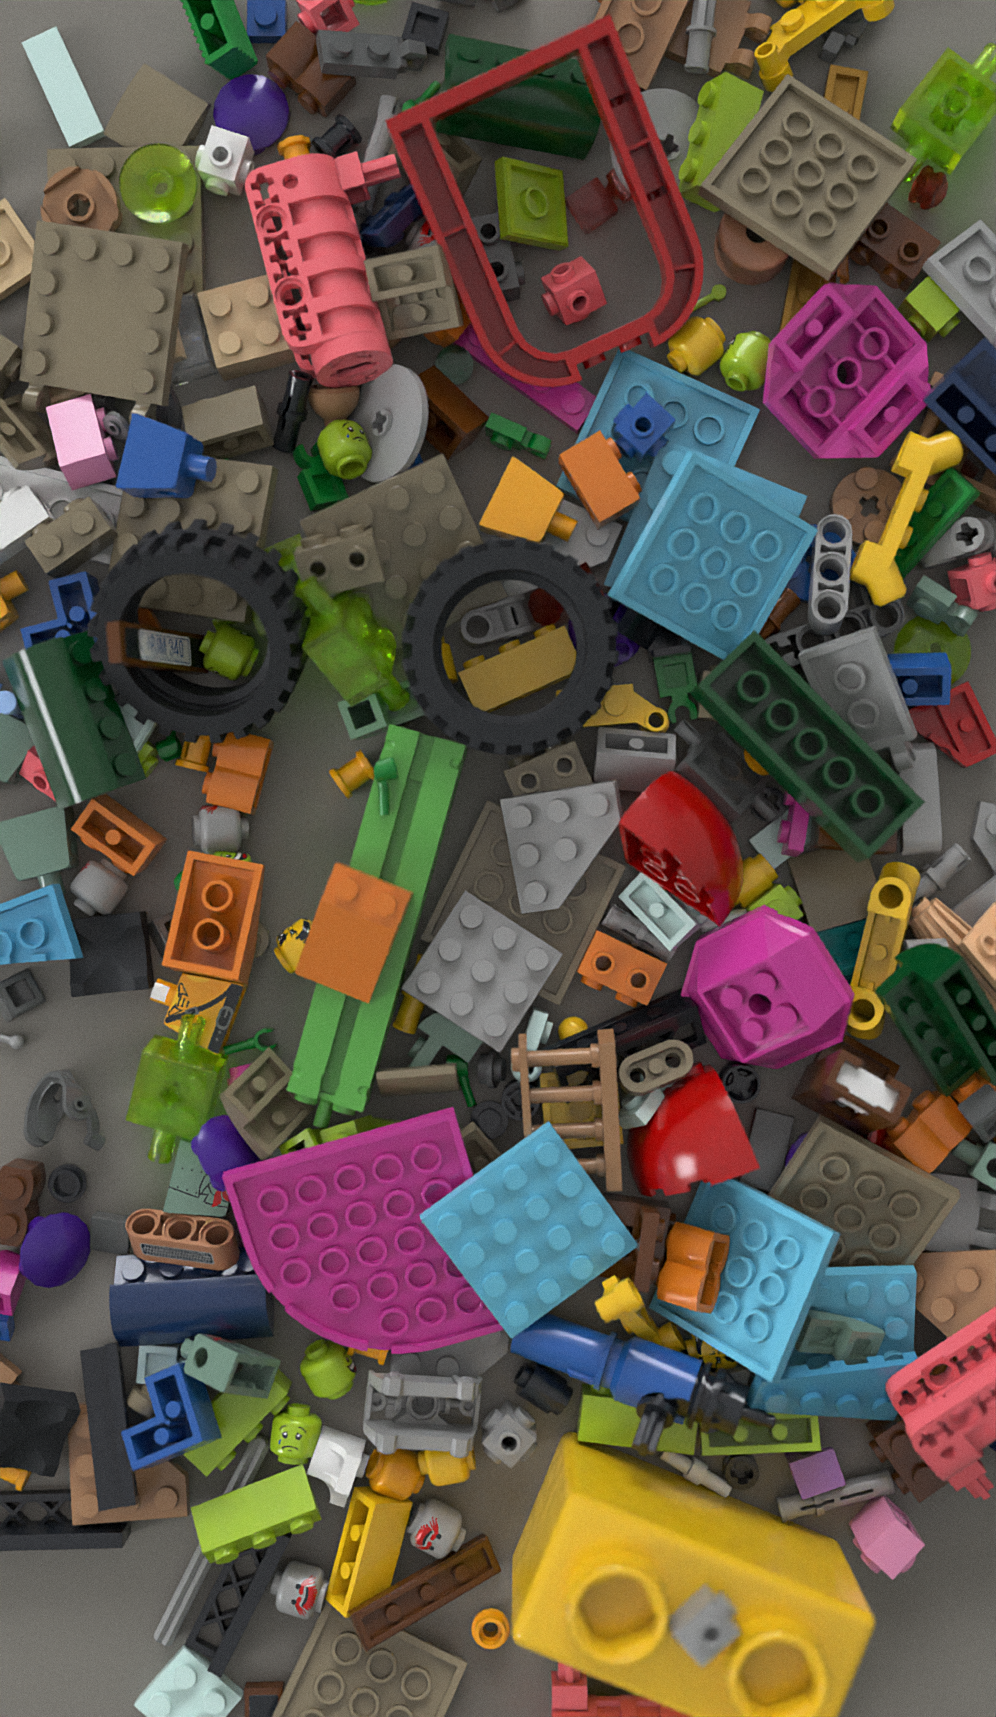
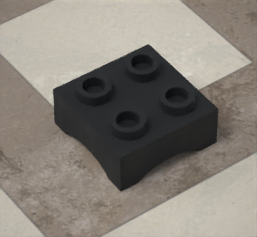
M146 911L71 919L83 954V958L69 959L71 997L143 990L154 987Z
M0 1383V1468H18L34 1472L40 1476L54 1477L59 1466L65 1440L81 1411L76 1393Z

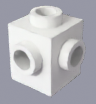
M213 125L211 126L206 144L200 145L195 159V167L203 184L209 191L221 196H227L228 193L241 195L247 176L254 170V161H252L254 150L249 137Z

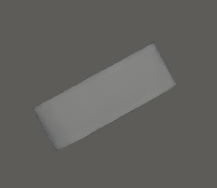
M838 514L827 515L821 519L812 543L807 618L810 628L820 635H831L837 632L843 623L848 609L852 525L848 519ZM827 532L836 533L842 541L830 543L824 539L823 534ZM825 569L834 570L838 574L839 579L828 581L822 577L820 572ZM824 606L831 607L835 610L837 617L834 619L823 618L818 613V609Z
M933 742L911 743L917 756V760L913 761L914 767L898 772L891 754V768L925 803L898 829L897 850L900 856L939 854L942 850V824L936 748Z

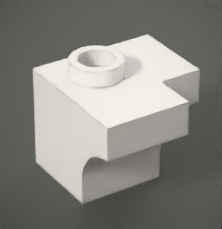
M323 1425L307 1474L319 1478L326 1483L330 1490L329 1503L344 1508L355 1477H363L370 1455L363 1453L366 1444L365 1439Z

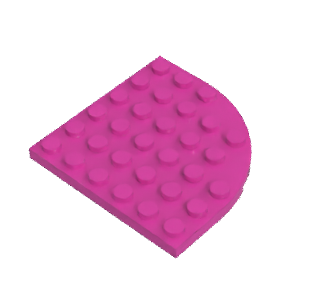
M454 1107L277 1156L223 1173L222 1178L246 1252L261 1283L268 1293L272 1292L292 1318L321 1337L362 1351L372 1348L391 1350V1354H405L442 1348L504 1330L420 1218L421 1213L474 1176Z

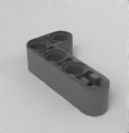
M854 581L850 582L856 608L847 610L843 621L851 623L855 628V632L876 626L880 638L900 628L905 618L904 608L900 599L879 607L873 604L869 592L864 585ZM877 609H884L889 612L891 616V625L889 627H882L875 620ZM837 614L827 617L826 619H834L835 617H837ZM809 624L771 636L765 641L775 651L783 650L790 645L791 652L783 655L782 658L791 668L801 666L798 655L800 651L805 650L801 643L803 634H813L818 639L819 644L840 638L841 636L838 631L831 635L817 634L810 628Z

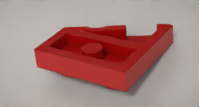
M968 681L950 689V705H919L909 709L917 733L928 742H933L937 749L962 768H967L996 754V737Z

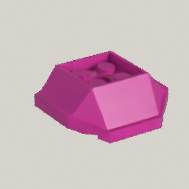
M833 283L823 285L769 343L763 403L814 459L879 457L927 406L923 401L924 396L931 389V385L928 383L927 343L876 285H843ZM840 364L847 371L844 383H841L837 377V369Z
M762 905L701 935L697 939L681 996L690 997L696 1004L703 1030L721 1059L779 1069L842 1042L846 1035L855 993L813 927L796 919L778 914V911ZM758 994L765 995L771 1002L764 1001Z

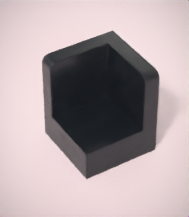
M662 626L647 650L649 663L656 659L684 655L691 652L690 642L664 626Z

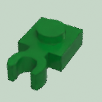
M491 412L485 426L486 436L491 438V444L505 451H511L512 447L520 451L523 449L538 458L546 459L551 448V439L529 432L527 427Z
M317 442L310 449L313 457L306 453L303 444H299L293 452V458L295 463L303 469L297 476L310 511L325 509L348 498L349 496L342 479L331 475L324 467Z
M692 653L653 660L659 699L670 697L671 704L667 709L670 724L677 722L675 711L679 707H684L688 710L690 721L697 718V708L688 699V694H691L697 686Z

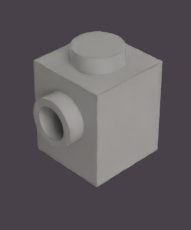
M706 1583L669 1617L673 1636L701 1668L741 1633L735 1619L738 1610L722 1591L716 1595Z

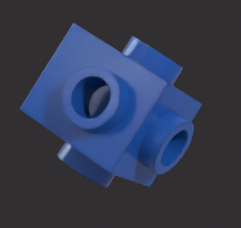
M646 393L634 407L628 403L613 420L616 426L612 437L616 440L615 443L623 456L629 460L635 457L641 463L648 455L654 459L660 449L668 444L669 440L665 436L672 430L676 419Z

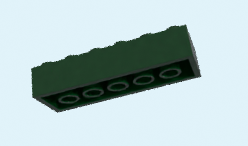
M755 630L691 692V695L857 863L869 859L925 803Z

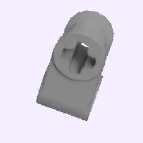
M971 516L959 518L921 559L923 570L945 566L958 561V559L987 551L996 539V530L993 524L983 518ZM973 528L978 529V535L973 537V541H968V535L973 533Z
M512 595L499 600V602L467 612L460 624V637L463 643L470 648L480 649L534 633L536 631L535 626L529 623L523 604L526 600L525 595ZM511 611H512L513 614H514V618H515L516 624H515V622H514V619H513V616H512ZM474 620L482 621L486 624L488 633L482 638H473L466 630L467 625Z

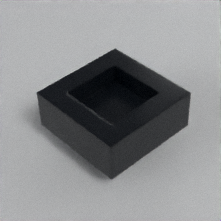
M412 1L401 38H403V41L411 39L425 42L427 53L439 56L450 20L449 12Z

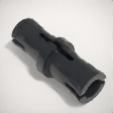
M300 370L289 371L283 401L278 403L276 413L279 415L273 439L274 445L272 446L281 452H294L301 424L307 419L308 410L306 409L311 384L313 383V377L306 372Z

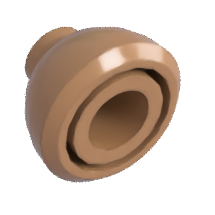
M315 384L310 388L308 401L315 413L324 419V426H327L334 420H347V417L355 410L359 402L360 387L331 388Z

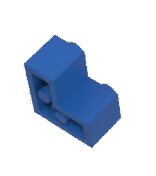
M84 571L48 581L58 619L21 628L25 649L60 636L63 638L88 631V623L96 614L90 610L94 597L100 591L97 578Z
M185 1363L175 1364L144 1378L156 1417L121 1431L133 1471L155 1467L222 1438L206 1385L184 1372Z

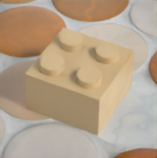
M267 275L197 293L216 368L224 381L296 362L294 353L289 348L282 334Z

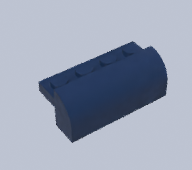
M984 336L956 365L954 364L924 396L923 401L996 475V347Z
M239 1247V1260L234 1266L219 1271L147 1261L138 1258L135 1254L116 1256L114 1284H111L109 1288L111 1327L120 1347L183 1343L189 1336H196L199 1333L230 1340L274 1337L275 1300L272 1292L268 1293L253 1269L245 1247Z

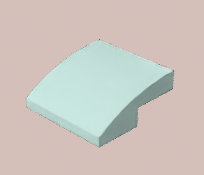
M642 873L618 896L669 951L676 949L709 920Z

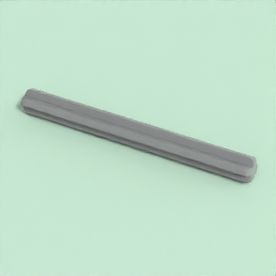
M258 1433L249 1442L224 1494L252 1484L270 1448V1439ZM200 1542L154 1633V1639L165 1646L172 1645L212 1565L202 1554Z

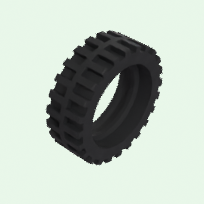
M194 519L188 529H182L180 521L168 523L160 534L153 529L145 534L137 545L132 544L100 584L102 589L94 597L90 610L96 614L88 623V636L97 637V641L90 649V654L93 662L102 661L104 669L99 674V678L104 686L111 683L118 691L114 700L121 707L129 703L138 711L134 719L143 725L147 719L161 725L158 733L168 737L174 730L185 733L184 741L196 743L200 735H206L210 737V742L213 744L223 743L226 735L230 732L234 733L236 739L246 737L254 723L261 729L270 723L275 711L277 713L282 711L291 693L294 691L311 653L313 643L309 642L308 639L314 629L313 617H305L310 601L306 599L305 592L297 594L294 588L299 580L297 573L293 568L286 572L281 568L278 562L282 555L274 547L269 553H266L256 545L260 537L251 532L247 534L245 539L232 534L234 525L222 522L217 530L208 529L207 519ZM193 574L221 582L241 595L260 618L267 635L268 649L261 669L248 682L231 687H208L187 681L170 671L110 664L106 622L124 621L139 624L138 609L146 591L155 582L169 575Z
M515 537L514 540L493 538L486 540V543L473 547L471 545L460 549L458 554L448 560L444 559L436 566L437 569L427 579H424L419 586V591L408 608L405 628L402 633V661L409 682V688L430 721L451 739L471 749L502 756L527 755L561 744V741L580 731L589 718L598 712L606 692L610 691L614 681L612 675L615 664H618L619 651H616L618 630L617 624L613 623L609 610L611 608L607 596L603 597L597 587L598 581L591 573L587 574L578 566V561L569 554L565 556L553 549L554 546L543 542L540 545L528 542L527 538ZM502 580L527 582L551 594L567 612L573 624L577 643L574 669L563 690L544 707L518 716L491 714L467 702L450 682L442 658L444 629L448 618L457 604L475 589L485 584Z

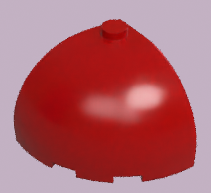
M667 772L657 778L642 792L618 822L625 862L706 918L721 926L734 908L742 889L744 868L738 840L724 815L703 792L677 772Z
M701 1061L693 1063L690 1072L685 1078L675 1082L671 1087H667L662 1092L665 1097L646 1125L629 1129L627 1138L629 1169L638 1192L644 1196L652 1197L656 1195L655 1189H662L665 1196L685 1193L692 1190L690 1186L692 1182L702 1180L703 1183L710 1182L711 1185L760 1168L739 1117L718 1074L710 1064L703 1066Z

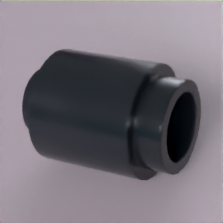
M535 1361L531 1362L530 1365L525 1362L519 1368L514 1378V1383L517 1384L516 1394L546 1414L552 1412L555 1415H559L566 1408L573 1394V1388L567 1385L565 1378L547 1366Z

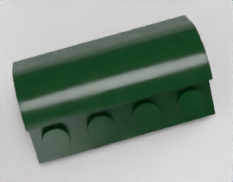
M449 34L445 43V76L438 95L532 50ZM571 58L437 121L436 132L585 160L596 139L601 118L578 60Z
M88 631L63 638L60 636L33 645L2 660L59 810L146 779L119 704L114 700L113 688L111 684L104 686L99 678V674L104 669L102 661H92L90 649L95 644L93 637L88 636Z
M938 943L916 945L898 954L895 960L900 968L874 989V992L936 1089L945 1097H948L975 1072L996 1086V1012L965 959L947 946Z

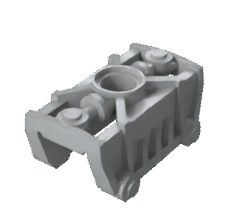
M369 1370L363 1420L364 1434L374 1446H377L379 1452L386 1455L395 1453L397 1449L449 1451L456 1458H464L469 1455V1451H472L477 1439L483 1379L481 1376H476V1378L462 1376L459 1378L455 1374H451V1377L407 1375L400 1374L398 1371L375 1373L374 1370ZM415 1396L433 1397L432 1406L423 1412L412 1408V1400ZM386 1405H394V1411H401L391 1420L370 1419V1412L380 1411ZM450 1408L459 1409L463 1415L471 1417V1424L448 1423L439 1413L449 1414Z

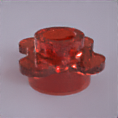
M930 165L923 167L912 184V189L908 195L909 202L913 204L920 203V207L923 210L938 206L948 191L945 173L941 171L935 173L934 168Z

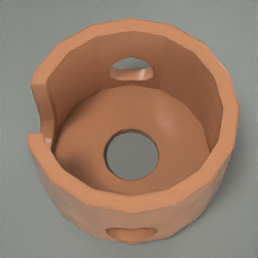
M724 213L720 220L714 243L717 265L727 277L739 284L754 286L769 282L781 272L790 255L767 240L761 243L752 242L747 237V227L727 213Z

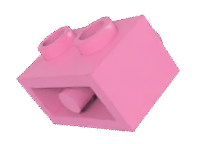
M91 394L46 407L59 466L72 491L117 477L113 461L119 459L118 452L112 437L106 436V429L103 424V417L107 413L104 407L97 409Z
M886 1495L870 1499L849 1522L855 1535L852 1541L862 1552L860 1555L861 1559L875 1573L878 1574L882 1570L892 1580L900 1572L904 1573L911 1568L916 1560V1554L925 1546L908 1515Z

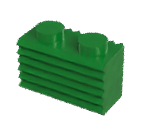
M179 0L183 3L182 8L186 10L185 15L189 17L190 29L194 31L193 36L197 38L196 43L200 45L199 50L202 51V57L205 58L204 63L226 79L232 80L257 65V57L234 0Z

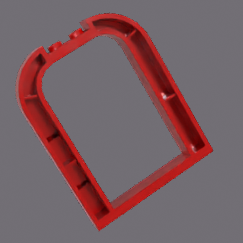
M610 14L385 120L387 130L436 244H441L455 288L475 335L487 357L509 377L521 383L537 387L551 388L573 384L582 380L576 366L577 364L582 363L584 369L597 365L606 360L604 352L618 346L620 353H623L642 344L640 336L645 334L650 348H653L673 336L688 320L698 301L703 282L704 265L700 242ZM576 56L659 263L662 285L659 298L652 309L639 319L571 350L549 353L539 351L527 343L518 330L431 124Z

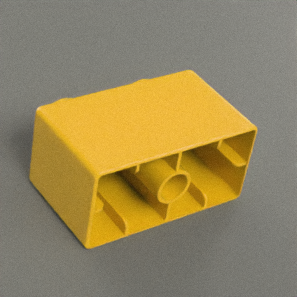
M567 1432L560 1439L512 1557V1636L519 1646L691 1717H838L875 1628V1618L841 1546L833 1538L789 1520L783 1523L777 1515L731 1496L724 1498L702 1484L696 1486L680 1475L605 1444L578 1441V1436L575 1432ZM706 1583L716 1595L722 1591L738 1610L735 1619L741 1633L701 1668L673 1636L669 1617Z

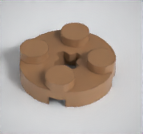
M71 166L54 174L46 183L43 191L45 193L43 207L41 206L43 221L115 232L121 225L123 219L118 193L102 173L96 170L81 169L80 166ZM80 199L83 203L90 201V207L87 209L88 213L85 216L77 215L74 217L72 215L76 210L74 203Z
M862 467L858 471L845 476L835 487L830 497V514L842 515L852 525V545L860 546L866 540L875 544L879 542L902 486L897 478L884 470ZM871 498L876 502L875 507L878 513L877 515L870 513L865 517L861 514L863 506L859 504V501L861 499L868 501Z

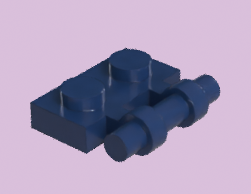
M411 183L408 186L405 185L399 192H392L384 200V207L375 216H368L360 224L361 230L359 234L363 249L367 245L369 247H393L405 236L404 230L412 221L415 222L424 217Z

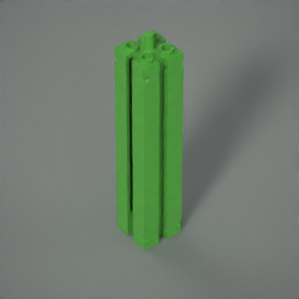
M389 724L385 745L379 759L393 757L399 778L387 781L389 787V815H379V789L374 777L350 866L412 891L414 894L369 1004L322 984H316L293 1065L294 1069L286 1091L296 1093L294 1099L307 1104L317 1105L319 1099L313 1125L327 1129L333 1110L354 1116L356 1111L363 1112L370 1101L376 1079V1071L379 1069L468 752L467 746L429 736L393 724Z

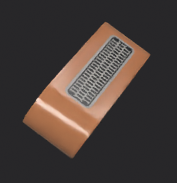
M156 1209L137 1210L126 1220L125 1227L133 1252L140 1259L217 1271L229 1269L239 1260L240 1251L232 1224L227 1220L199 1215L167 1213Z

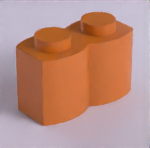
M230 732L226 735L223 743H214L212 757L217 758L216 766L213 772H207L202 787V794L207 795L206 803L255 815L274 742L271 739L252 734L236 739L234 733Z
M926 1090L917 1096L911 1104L914 1109L907 1118L901 1116L896 1125L887 1128L886 1132L889 1135L882 1143L889 1152L929 1174L940 1165L949 1152L973 1129L959 1111L958 1104L950 1096L945 1097L938 1090L932 1092Z
M676 1221L666 1238L667 1261L658 1273L656 1281L657 1299L696 1312L711 1314L719 1294L720 1274L727 1260L730 1237Z

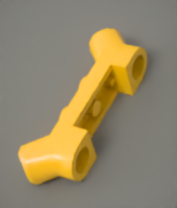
M949 430L928 439L909 431L900 448L891 472L904 476V482L878 544L868 540L860 544L850 568V580L867 587L874 605L881 607L905 596L907 589L894 557L897 549L904 550L910 539L913 527L908 526L912 513L913 511L919 513L925 503L929 490L923 487L927 478L959 464L964 455L958 436Z
M890 862L884 865L878 882L871 891L867 908L868 915L850 984L855 996L848 1020L847 1032L859 1039H875L882 1034L884 1029L886 1009L877 997L874 989L897 970L898 963L895 957L902 951L914 899L921 880L918 870L906 863Z

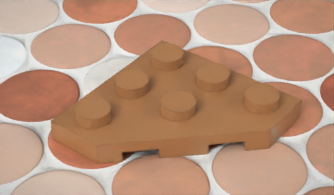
M996 1249L941 1252L922 1251L913 1264L917 1272L915 1308L948 1338L996 1307ZM989 1334L986 1335L987 1340L991 1338Z
M86 1402L79 1403L80 1414L68 1433L72 1526L187 1517L191 1513L189 1475L178 1463L174 1464L171 1460L155 1467L136 1470L139 1504L104 1511L98 1510Z

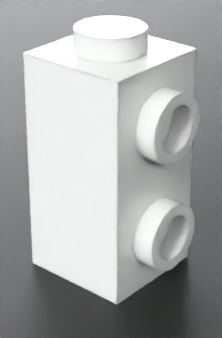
M27 484L23 487L16 486L2 496L3 501L0 502V565L27 547L24 541L32 536L31 531L34 527L44 521L51 520L52 522L55 520V517L39 494Z

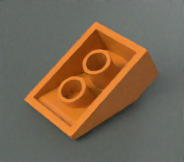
M188 850L162 966L175 971L248 985L257 943L265 865Z
M336 862L321 897L295 974L369 1004L414 892L341 862Z

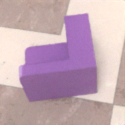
M829 1446L821 1449V1451H814L806 1455H802L801 1452H784L802 1500L846 1485L832 1447Z

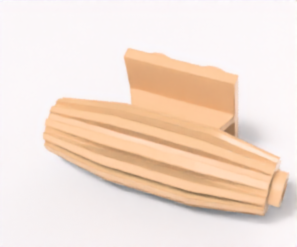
M923 897L919 900L920 903L912 908L908 923L916 939L945 938L949 948L965 959L996 1012V902L992 903L977 923L971 927L938 898L928 900L926 897Z

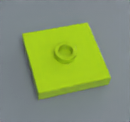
M504 156L494 161L500 239L557 251L569 247L563 170Z

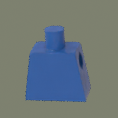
M132 413L116 488L137 498H189L193 494L196 479L211 482L214 479L217 470L216 460L212 457L202 456L203 443L190 434L142 415Z

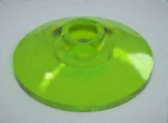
M153 143L138 148L126 159L119 175V190L124 204L137 218L152 224H165L179 219L192 206L197 193V175L192 163L182 151L168 144ZM160 183L168 185L167 191L163 194L155 193V188Z
M920 616L911 619L902 627L896 637L894 654L930 653V645L937 643L941 646L942 653H947L951 665V684L955 683L965 673L971 659V644L967 633L961 637L952 632L943 621L937 625Z

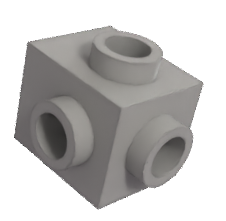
M508 1400L499 1410L494 1408L481 1425L482 1444L484 1445L483 1450L486 1455L497 1464L504 1462L511 1469L519 1460L525 1462L537 1447L535 1442L537 1440L536 1422L534 1418L524 1408L520 1406L516 1408ZM511 1436L514 1439L509 1442L505 1437Z

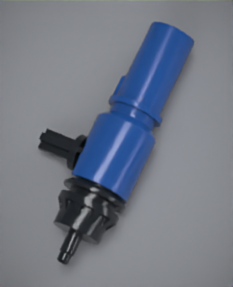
M546 1313L513 1337L510 1353L567 1373L572 1378L593 1385L595 1390L600 1391L601 1387L610 1389L615 1401L636 1408V1414L641 1420L632 1443V1448L639 1450L638 1454L646 1457V1454L654 1456L663 1428L671 1427L674 1422L683 1425L685 1418V1424L690 1430H692L694 1422L701 1424L700 1432L710 1434L721 1431L732 1436L735 1435L739 1419L768 1428H773L775 1424V1416L745 1404L749 1385L735 1381L727 1369L719 1367L717 1374L710 1372L711 1362L703 1364L701 1368L703 1360L637 1336L623 1341L618 1339V1333L612 1331L609 1336Z

